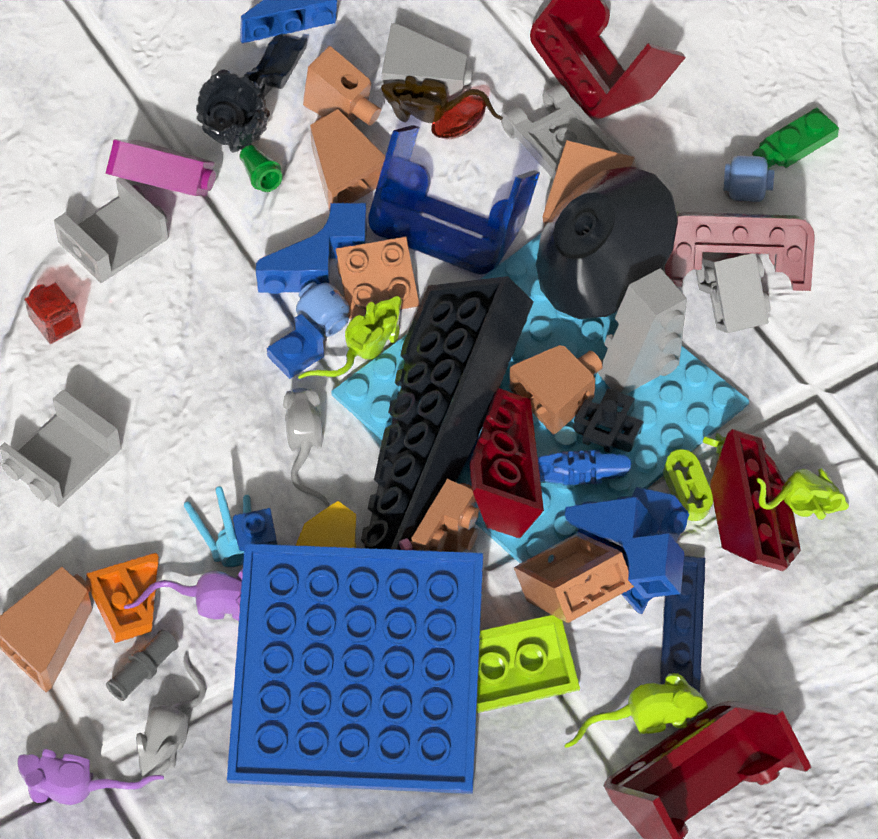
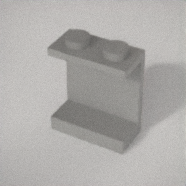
M120 177L116 179L119 198L78 225L66 213L54 219L58 243L100 283H103L168 239L166 228L168 219L164 211L158 205L153 206L146 200L145 195L137 185L131 186L124 178Z
M62 390L53 398L56 417L22 448L16 451L5 442L0 446L3 459L2 468L6 474L15 481L21 479L29 485L30 490L37 498L42 501L47 499L58 508L121 450L117 428L65 390Z

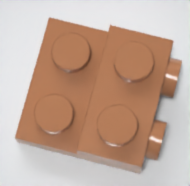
M449 479L446 480L412 537L413 550L464 552L465 549H472L479 532L475 528V522L479 517V508L475 507L476 500L472 492V486L465 483L458 484Z

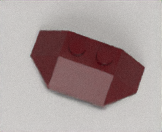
M732 429L727 433L710 482L722 549L752 563L784 571L801 551L794 514L784 500L773 509H763L759 505L760 484L757 482V478L762 479L766 484V503L773 501L781 492L785 480L775 462L764 451L767 447L762 438Z

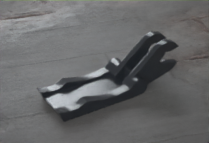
M283 33L274 36L273 40L268 44L259 64L251 71L246 72L244 76H247L250 81L257 82L264 96L273 87L283 89L307 48V39L301 37L300 40L283 36Z

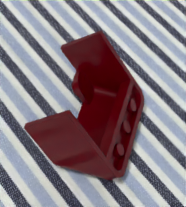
M551 0L534 22L530 31V40L559 83L590 118L602 119L650 100L686 58L682 52L648 43L625 71L599 37L607 27L610 19L609 8L603 0Z
M725 701L709 708L687 723L686 727L678 729L611 775L604 782L603 786L613 804L643 839H684L689 831L685 822L741 782H757L759 785H764L774 781L780 775L779 771L784 767L806 772L812 766L783 710L735 701Z

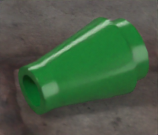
M254 145L246 146L241 150L239 158L244 164L251 185L262 192L275 190L283 179L280 164L259 151Z

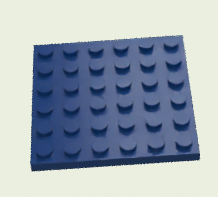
M245 544L227 782L232 784L473 794L483 553Z

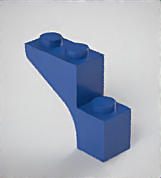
M330 203L329 218L325 226L317 234L260 258L256 263L258 293H300L310 283L315 282L317 285L325 282L330 283L331 259H337L336 249L367 243L366 203Z
M622 496L616 500L604 502L587 501L581 505L565 508L566 520L571 525L576 526L579 533L622 552L623 556L628 558V581L644 599L681 594L685 552L669 533H651L652 515L637 497Z

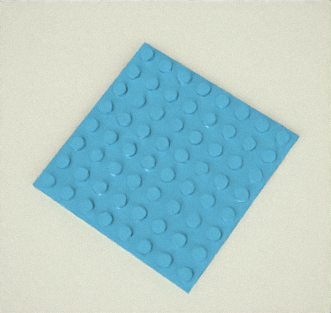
M541 234L481 278L488 279L508 276L534 301L527 317V322L515 347V352L511 357L499 387L511 393L513 392L509 389L510 367L558 345L565 346L577 359L588 351H593L603 360L608 350L604 344L607 335L612 334L614 336L619 325L615 320L617 312L607 317L577 319L555 310L540 290L536 259ZM407 334L331 391V396L381 440L384 429L390 426L392 422V416L388 413L390 401L397 398L401 386H397L394 382L397 370L403 369L405 360L400 355ZM681 346L679 366L672 373L666 376L660 375L626 394L635 398L634 408L630 416L644 421L643 429L638 434L634 447L630 452L614 447L611 453L604 452L603 446L593 442L589 446L583 444V435L578 434L573 429L576 416L559 432L553 435L532 413L537 457L561 453L562 451L600 450L601 454L619 455L620 453L621 455L625 454V456H628V459H631L630 463L632 465L630 466L629 473H627L628 475H625L624 478L620 477V479L618 477L615 479H602L601 484L563 486L561 484L541 482L544 511L520 539L487 528L480 510L475 524L521 564L578 533V528L571 525L565 518L566 507L581 505L587 501L604 502L616 500L622 496L631 497L636 487L649 488L663 476L664 465L671 452L680 449L692 452L703 443L704 437L709 438L747 407L749 400ZM595 373V392L591 402L600 404L607 389L611 388L598 373ZM618 406L617 411L621 412L623 408ZM600 424L598 426V428L606 430L608 432H611L612 430ZM480 433L456 480L458 484L465 483L472 486L470 462ZM550 555L548 557L549 563H551L554 560L553 555Z

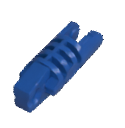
M600 450L562 451L561 453L538 457L540 482L561 484L563 486L601 484L602 479L624 478L625 475H628L627 473H629L632 463H630L631 459H628V456H625V454H601Z

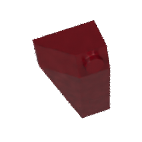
M498 388L494 393L470 462L472 492L486 527L519 539L544 511L531 399Z

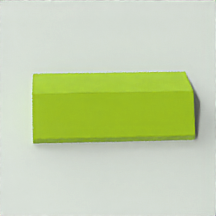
M549 615L480 631L477 713L580 690L561 619Z

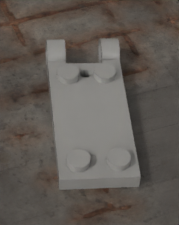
M557 85L543 92V103L550 114L533 123L518 106L501 114L503 117L501 124L507 135L513 139L517 138L553 179L555 178L566 140L621 153L570 97L562 85Z

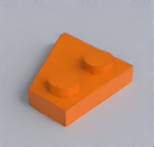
M157 552L86 574V583L91 589V594L114 643L152 631L156 590L138 606L130 609H124V606L135 602L147 587L156 582L159 559Z

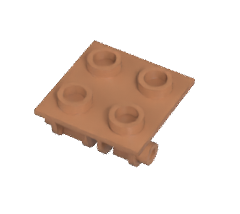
M406 237L336 249L338 274L342 280L345 300L350 307L349 319L358 315L364 316L366 314V306L370 302L376 305L381 301L389 300L396 296L401 297L402 300L400 310L419 307Z

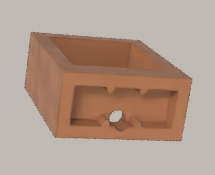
M579 532L514 567L526 601L566 623L577 619L634 587L628 581L629 570L622 552ZM550 555H553L554 560L551 563H549L548 557Z

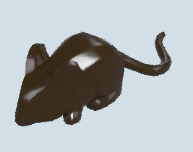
M407 76L405 82L396 81L381 86V91L393 108L396 117L405 123L410 119V115L422 122H437L443 117L445 112L454 108L470 95L480 96L490 113L495 118L503 120V117L495 112L489 97L478 89L466 90L451 101H448L446 86L438 81L424 80L422 84H418L414 77Z

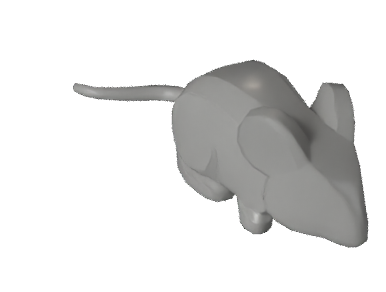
M297 388L293 391H287L283 400V408L287 409V414H285L287 441L292 451L300 448L298 457L291 470L292 483L298 490L319 498L329 507L330 504L324 495L302 485L298 480V471L306 461L311 447L317 446V448H321L322 423L320 412L317 409L320 399L312 388L309 390Z
M184 654V666L188 674L198 685L199 694L192 700L174 703L170 706L159 705L152 708L146 722L144 735L142 733H137L136 735L142 779L151 775H162L168 768L172 769L175 767L176 752L183 748L188 734V717L181 710L199 705L205 697V683L189 665L187 654Z

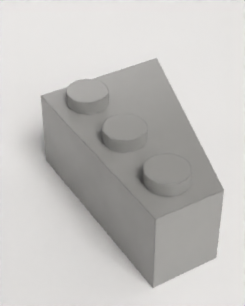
M661 268L629 285L615 317V320L619 323L614 336L612 334L607 335L604 342L608 350L604 359H600L603 368L597 373L612 390L625 395L660 375L666 376L672 373L679 366L687 298Z

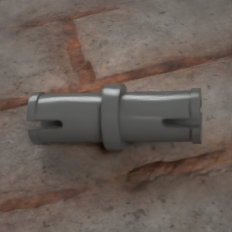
M161 629L140 651H134L128 657L129 662L106 683L110 693L120 701L126 700L128 695L145 679H152L156 675V668L179 647L177 640L168 631Z

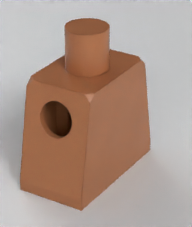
M331 46L308 66L303 105L321 116H327L338 109L352 123L359 118L369 126L375 123L381 113V108L369 101L370 79Z
M558 345L511 366L509 389L514 394L531 399L532 413L554 435L578 414L585 399L592 401L594 398V374L602 370V362L593 351H588L577 359L565 346Z

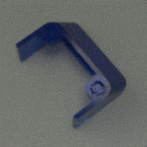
M411 125L393 130L368 215V223L371 230L376 235L388 240L406 237L408 248L475 274L482 275L496 269L524 225L540 172L532 170L516 176L509 198L496 202L487 219L427 196L431 184L430 174L423 165L410 160L420 127Z

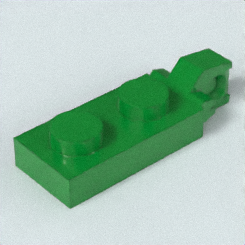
M816 107L766 137L759 143V148L753 151L752 155L764 157L768 162V169L775 164L779 167L784 166L788 168L837 138L839 127Z

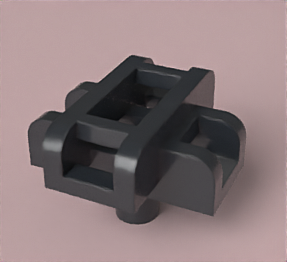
M608 388L600 404L585 399L574 419L573 429L578 434L583 435V444L589 446L593 442L603 446L604 452L611 453L614 447L630 452L634 447L638 434L643 429L644 421L630 416L634 408L635 398ZM618 406L623 408L621 412L617 411ZM599 424L612 429L611 432L598 428Z

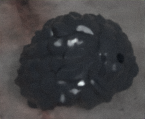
M223 69L210 76V79L202 85L199 91L198 104L196 105L198 115L196 119L202 123V129L205 134L222 145H228L230 152L235 153L246 146H250L253 142L258 141L263 132L267 130L266 126L270 111L266 107L265 96L261 92L258 83L250 81L247 76L238 77V75L231 74Z

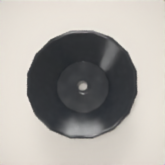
M633 166L603 170L579 183L556 206L541 234L536 259L540 290L555 310L577 319L607 317L619 310L631 283L659 268L663 270L673 251L678 224L671 191L656 174Z

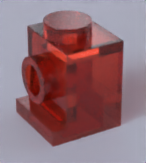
M56 282L48 287L44 284L35 286L29 292L28 297L24 299L28 317L50 345L81 328L76 304L68 299Z

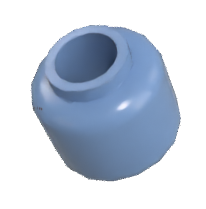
M737 155L733 157L731 163L725 164L724 191H729L730 198L735 201L761 202L765 198L766 190L773 191L775 170L768 169V162L764 157Z
M313 282L300 291L298 295L300 300L296 306L297 315L302 314L310 323H317L326 337L333 336L346 326L349 321L347 316L350 307L333 284L325 282L317 285Z

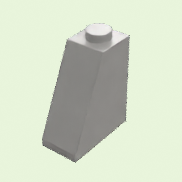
M391 23L382 69V85L396 81L405 82L407 76L414 77L418 84H422L424 80L438 81L446 86L448 101H451L465 90L472 88L473 70L467 69V55L402 25Z

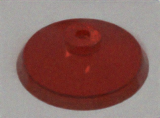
M479 96L466 97L454 108L445 112L439 121L432 123L431 131L433 135L449 140L459 138L472 131L484 118L486 111L484 100Z

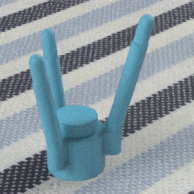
M218 486L215 489L225 527L224 530L218 533V540L216 542L191 503L185 502L184 508L210 548L214 562L221 561L224 567L243 565L244 551H240L238 548L235 528L233 527L223 488ZM244 495L243 513L251 512V498L249 495Z

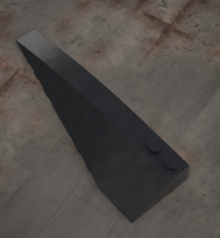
M508 276L430 285L427 287L402 345L400 356L405 360L403 369L397 370L394 382L397 386H401L397 398L390 401L388 413L392 416V422L390 426L384 429L374 481L378 483L377 492L370 495L367 508L372 512L370 525L363 528L361 541L365 544V548L401 550L399 541L405 538L412 545L414 533L446 480L449 479L456 482L483 427L494 393L500 387L534 303Z

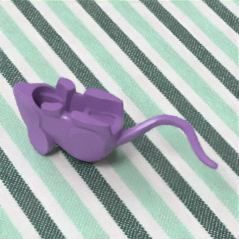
M243 569L240 570L237 578L220 571L206 572L199 578L197 585L194 586L182 585L171 580L157 581L147 587L135 602L125 605L124 609L138 606L158 588L169 587L182 595L195 597L198 614L203 617L223 619L225 614H232V617L239 621Z
M43 749L41 758L34 754H21L18 756L17 761L18 770L28 786L29 796L36 803H44L49 797L61 804L74 805L85 800L90 792L104 788L135 790L144 787L151 781L164 779L162 775H151L138 782H122L111 779L93 780V773H90V760L72 754H64L62 759L56 758L57 754L48 749Z

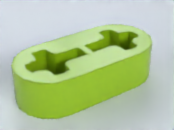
M680 449L671 452L666 459L663 469V475L671 495L676 496L690 514L687 520L700 521L709 514L713 504L712 492L700 462L695 454L688 450ZM676 463H680L682 467H689L686 480L681 470L674 471ZM690 490L695 500H702L700 508H697L694 503H687L690 497Z

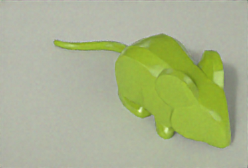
M396 296L389 300L381 301L376 305L370 302L366 306V314L364 316L358 315L350 321L345 330V342L349 350L346 354L347 361L344 367L332 371L311 370L300 374L298 378L301 379L307 376L336 377L343 375L351 369L356 356L366 360L374 359L381 353L388 339L391 343H396L399 336L401 297Z
M823 468L818 469L819 476L807 469L796 470L786 480L781 492L769 503L765 501L766 484L762 479L757 478V482L760 484L759 505L766 510L775 508L784 500L798 516L809 517L814 513L819 520H823L826 517L825 513L830 514L849 508V503L846 501L845 496Z
M671 673L667 675L665 684L646 683L636 687L629 696L628 704L616 711L599 713L586 719L576 736L564 746L568 748L578 743L587 728L598 721L620 720L629 716L632 717L640 734L663 732L666 730V724L670 723L676 728H684L687 726L686 718H694L699 713L704 712L708 708V704L703 696L687 683L683 676Z

